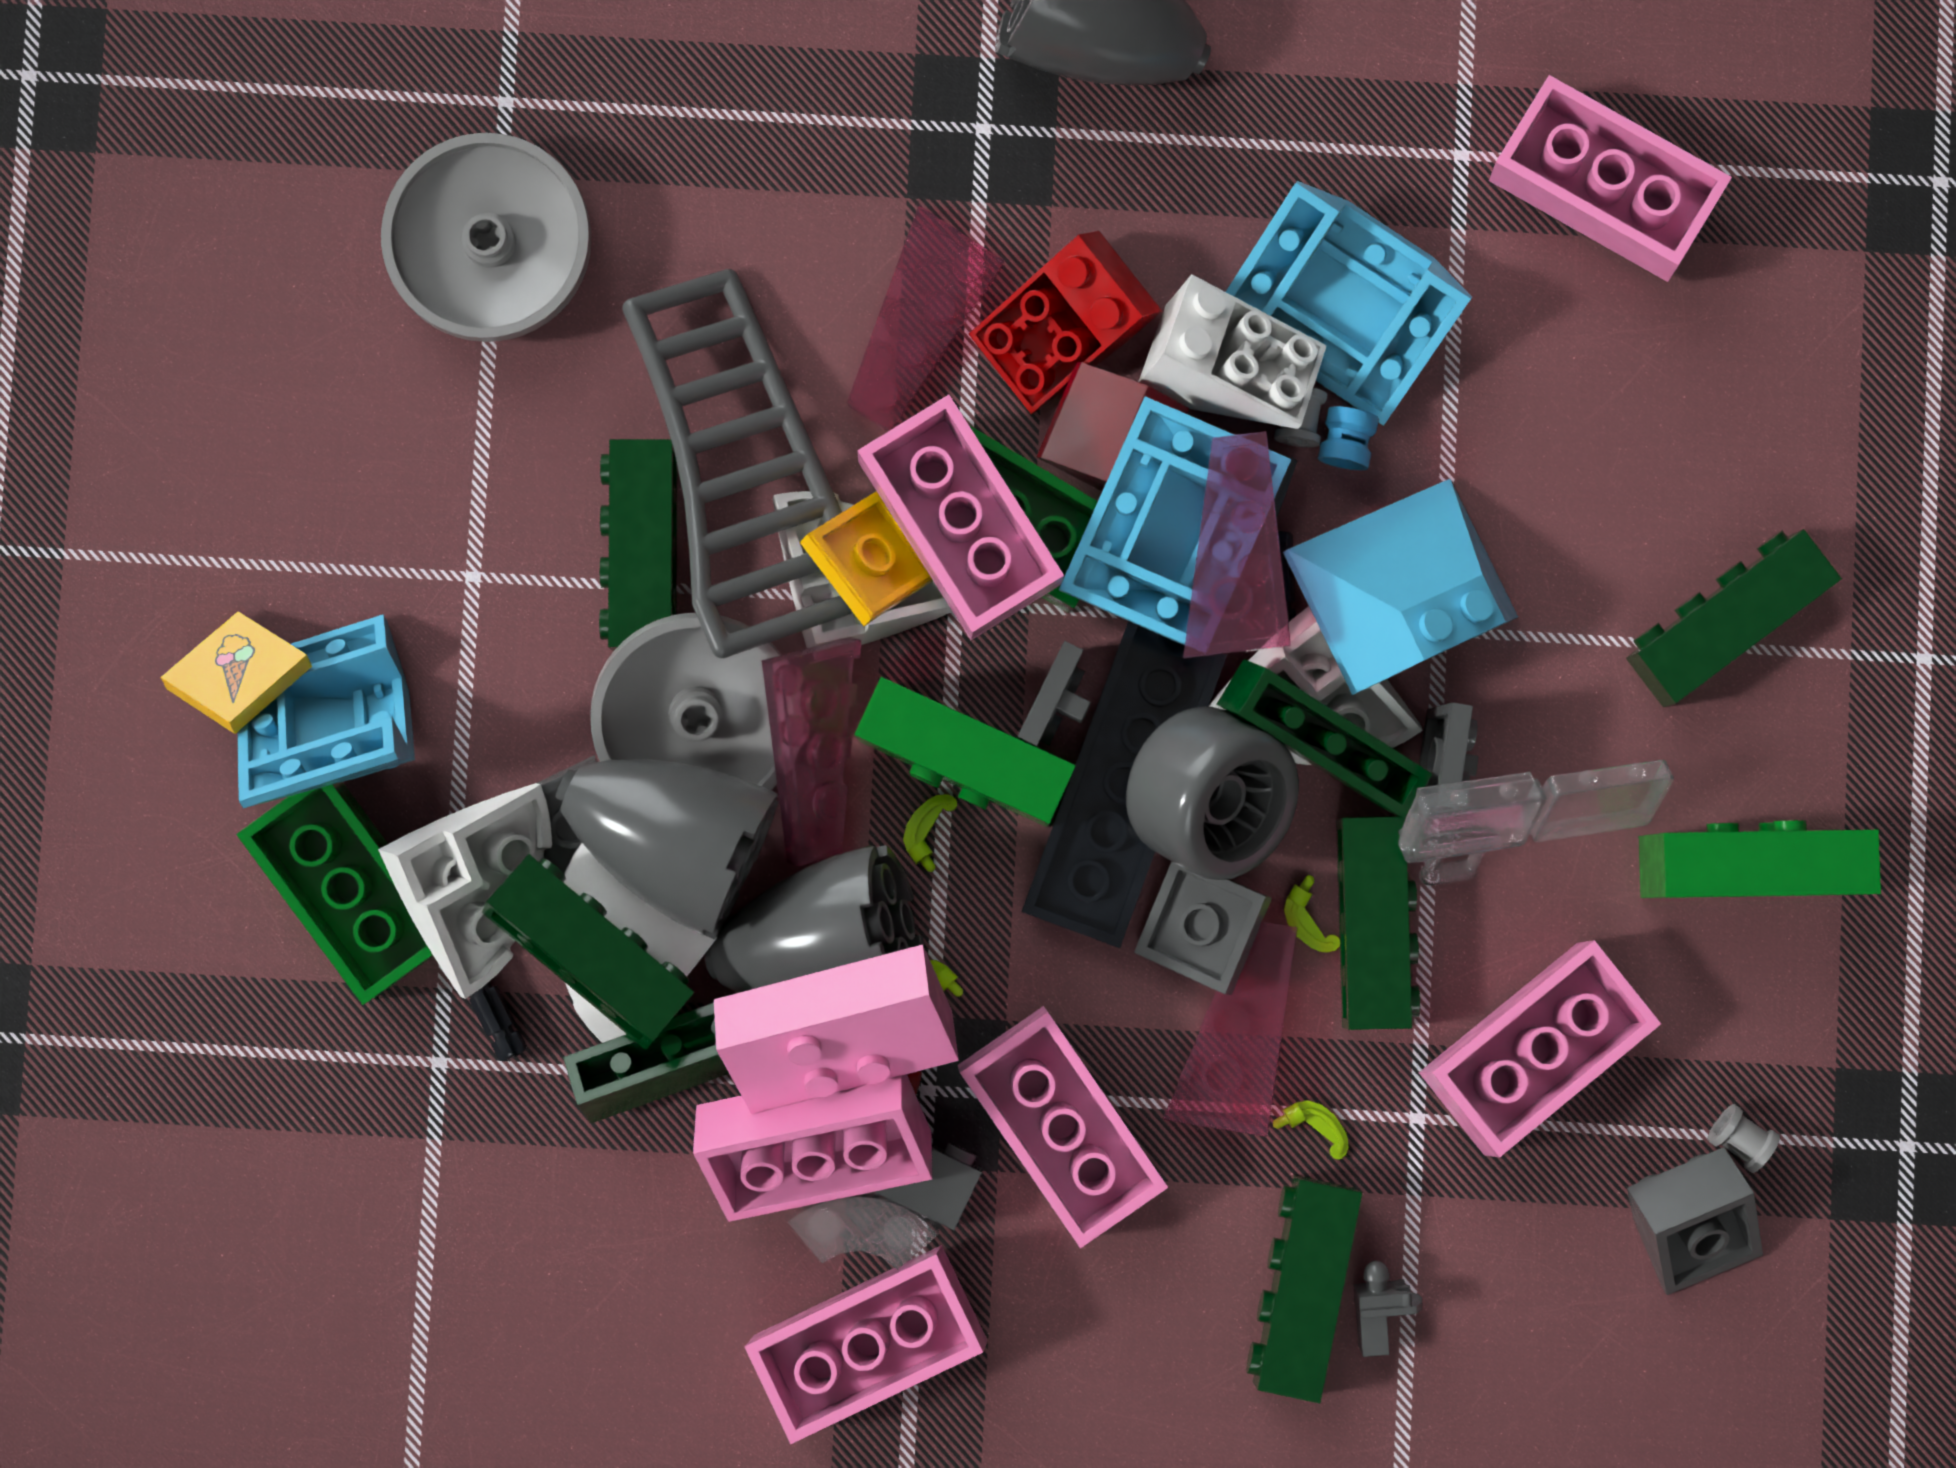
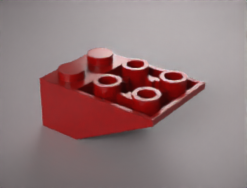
M1094 231L1078 234L969 333V336L1030 414H1034L1065 390L1077 362H1083L1095 367L1130 340L1161 313L1162 310L1101 232Z

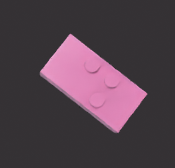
M1549 75L1497 159L1489 181L1668 282L1732 177Z
M949 394L857 450L860 466L970 640L983 634L1061 585L1064 574Z
M1595 940L1579 942L1418 1073L1483 1155L1500 1158L1660 1026L1661 1023Z
M923 945L714 999L716 1050L751 1114L817 1097H827L836 1092L867 1084H877L886 1079L959 1061L952 1010Z
M1044 1006L957 1065L960 1074L1080 1249L1168 1188Z
M907 1074L886 1079L877 1084H867L836 1092L827 1097H817L751 1114L742 1096L696 1105L693 1154L728 1222L932 1180L931 1129Z
M940 1245L755 1334L744 1347L790 1444H793L983 1353L988 1340L943 1246Z

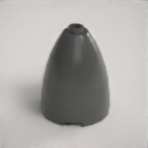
M1011 0L1010 7L1014 8L1013 13L1007 10L1003 13L995 43L997 53L1035 69L1071 79L1125 86L1159 85L1186 80L1192 72L1199 75L1205 67L1211 52V46L1205 44L1207 33L1186 0Z
M647 759L606 760L582 764L577 772L570 769L567 770L556 793V798L563 801L561 813L573 832L609 873L653 908L672 920L712 939H715L720 933L740 896L738 892L742 888L753 862L759 856L779 804L776 801L778 793L742 778L704 767Z
M869 845L835 855L779 881L750 901L722 927L717 935V939L705 953L706 967L710 976L713 979H718L722 986L740 993L911 947L924 946L923 937L920 935L915 936L914 917L908 904L909 901L914 899V895L901 863L887 845L881 847Z

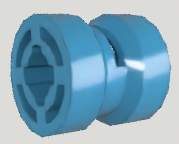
M1329 407L1325 421L1329 429L1328 436L1320 444L1317 459L1325 464L1343 469L1367 470L1371 459L1368 443L1370 437L1376 434L1379 422L1378 416L1355 408Z

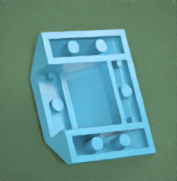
M1299 181L1294 184L1226 290V293L1327 345L1316 381L1357 409L1378 416V423L1383 426L1472 298L1433 256L1350 201Z
M1145 396L1059 591L1206 654L1291 459Z
M1451 479L1283 552L1352 695L1467 640L1476 638L1518 618Z
M384 614L291 643V645L307 654L312 667L237 732L239 803L243 808L359 778L385 769L395 768L415 760L409 689Z

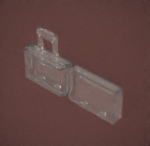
M1657 760L1555 775L1546 780L1543 788L1539 779H1533L1531 772L1417 788L1416 797L1409 809L1404 825L1398 832L1400 835L1398 844L1407 863L1426 861L1424 867L1419 872V879L1423 884L1432 886L1470 880L1477 875L1478 866L1485 852L1522 846L1527 842L1530 834L1534 842H1545L1643 827L1650 824L1674 781V776L1666 760ZM1469 855L1465 860L1440 863L1442 858Z

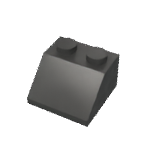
M1724 1147L1709 1154L1697 1155L1685 1164L1661 1174L1649 1175L1637 1184L1627 1187L1633 1220L1666 1295L1763 1256L1754 1192Z

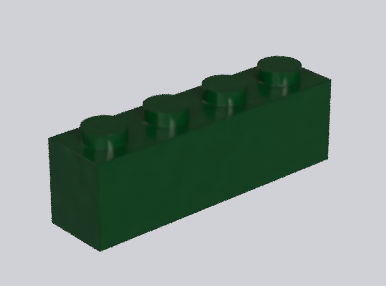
M609 439V454H601L602 485H609V505H601L600 531L601 536H609V557L600 558L601 588H608V608L600 609L599 632L601 640H608V648L612 651L631 634L645 625L668 616L677 615L678 467L671 439Z
M1804 529L1788 537L1783 530L1776 533L1757 548L1761 557L1747 568L1742 561L1736 563L1715 579L1721 587L1705 598L1701 592H1698L1678 606L1674 611L1680 618L1663 629L1658 622L1633 640L1638 649L1626 657V659L1662 707L1679 702L1842 580Z
M1243 659L1216 704L1269 733L1284 743L1288 750L1372 803L1404 819L1432 775L1431 772L1271 670Z
M1406 818L1337 819L1336 840L1342 1028L1347 1030L1412 1029V1017H1419L1420 991L1418 985H1411L1410 964H1418L1419 959L1417 933H1409V912H1416L1417 909L1415 880H1408L1407 859L1415 858L1416 842L1414 829L1406 828Z
M528 854L489 897L482 913L646 1050L693 995L694 991L686 986L689 983V979L675 965L667 961L661 965L646 952L648 945L633 930L627 927H623L620 930L604 917L607 914L606 909L594 897L584 892L579 896L563 883L566 877L556 865L545 858H541L538 862Z
M714 1003L673 1017L646 1050L626 1034L563 1057L577 1106L591 1124L729 1074L716 1050Z
M1294 1175L1292 1187L1283 1186L1278 1207V1217L1285 1218L1281 1239L1275 1237L1272 1239L1267 1263L1268 1269L1275 1270L1271 1291L1262 1290L1257 1311V1321L1264 1322L1260 1343H1251L1246 1373L1254 1375L1252 1382L1258 1391L1321 1403L1362 1198V1192L1357 1188Z

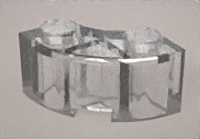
M865 1193L808 1205L792 1215L788 1221L789 1225L821 1263L840 1253L863 1251L882 1257L897 1270L938 1236L939 1227L931 1219L877 1193Z

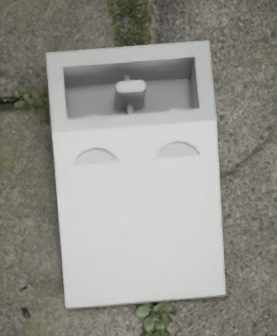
M1191 274L1165 306L1138 382L1154 388L1189 409L1298 429L1302 425L1327 345Z

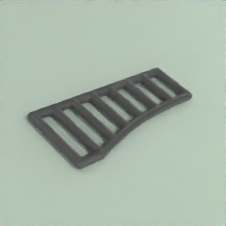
M724 269L626 300L622 310L643 357L675 452L685 503L692 605L713 654L718 658H727L852 614V610L842 597L837 596L730 634L727 633L717 606L821 570L810 555L806 553L711 586L710 555L821 517L824 523L842 513V510L739 276L734 270ZM717 293H724L734 317L659 341L657 340L647 315ZM743 337L753 362L675 386L666 360ZM760 381L763 382L773 407L690 433L682 406ZM782 426L793 453L705 482L701 481L696 454ZM799 472L803 473L813 496L812 499L708 533L705 503Z

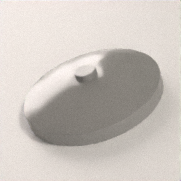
M474 133L458 136L437 144L414 160L403 172L390 193L385 206L381 227V247L384 263L394 287L407 305L436 329L457 338L480 342H496L517 338L537 330L556 317L568 305L583 281L590 259L592 243L590 219L585 202L573 179L563 166L540 147L523 139L498 133Z
M696 613L668 616L647 624L631 634L613 651L604 664L596 681L591 700V733L599 761L647 759L683 763L736 776L771 790L790 766L801 736L802 707L798 688L788 664L775 646L770 642L727 658H718L710 648ZM721 616L728 634L749 627L740 621Z

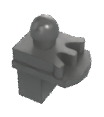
M1374 1260L1368 1263L1364 1270L1363 1278L1366 1283L1353 1284L1358 1347L1363 1357L1389 1355L1387 1316L1418 1314L1423 1310L1422 1297L1411 1292L1410 1285H1405L1404 1279L1388 1281L1390 1274L1387 1266L1381 1261Z

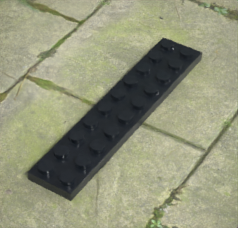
M1288 457L1291 459V462L1206 654L1128 621L1021 912L1117 948L1121 947L1155 851L1150 849L1137 836L1128 817L1126 790L1131 768L1143 744L1162 723L1184 710L1209 706L1298 460Z

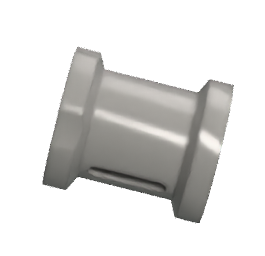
M1313 388L1302 425L1298 429L1281 426V428L1275 430L1274 440L1296 447L1311 448L1320 446L1321 436L1316 433L1320 407L1326 402L1327 393Z
M1732 1104L1723 1111L1714 1123L1707 1140L1715 1147L1722 1145L1745 1161V1169L1755 1173L1765 1165L1778 1146L1780 1135L1773 1130L1764 1131L1743 1116V1110L1740 1107Z

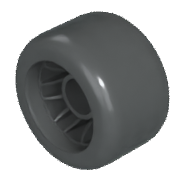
M1206 706L1190 708L1175 714L1162 723L1149 736L1138 752L1130 771L1126 790L1128 817L1135 833L1143 843L1190 873L1210 880L1233 879L1248 873L1265 861L1278 847L1287 833L1298 802V770L1293 756L1285 744L1264 730L1224 709Z

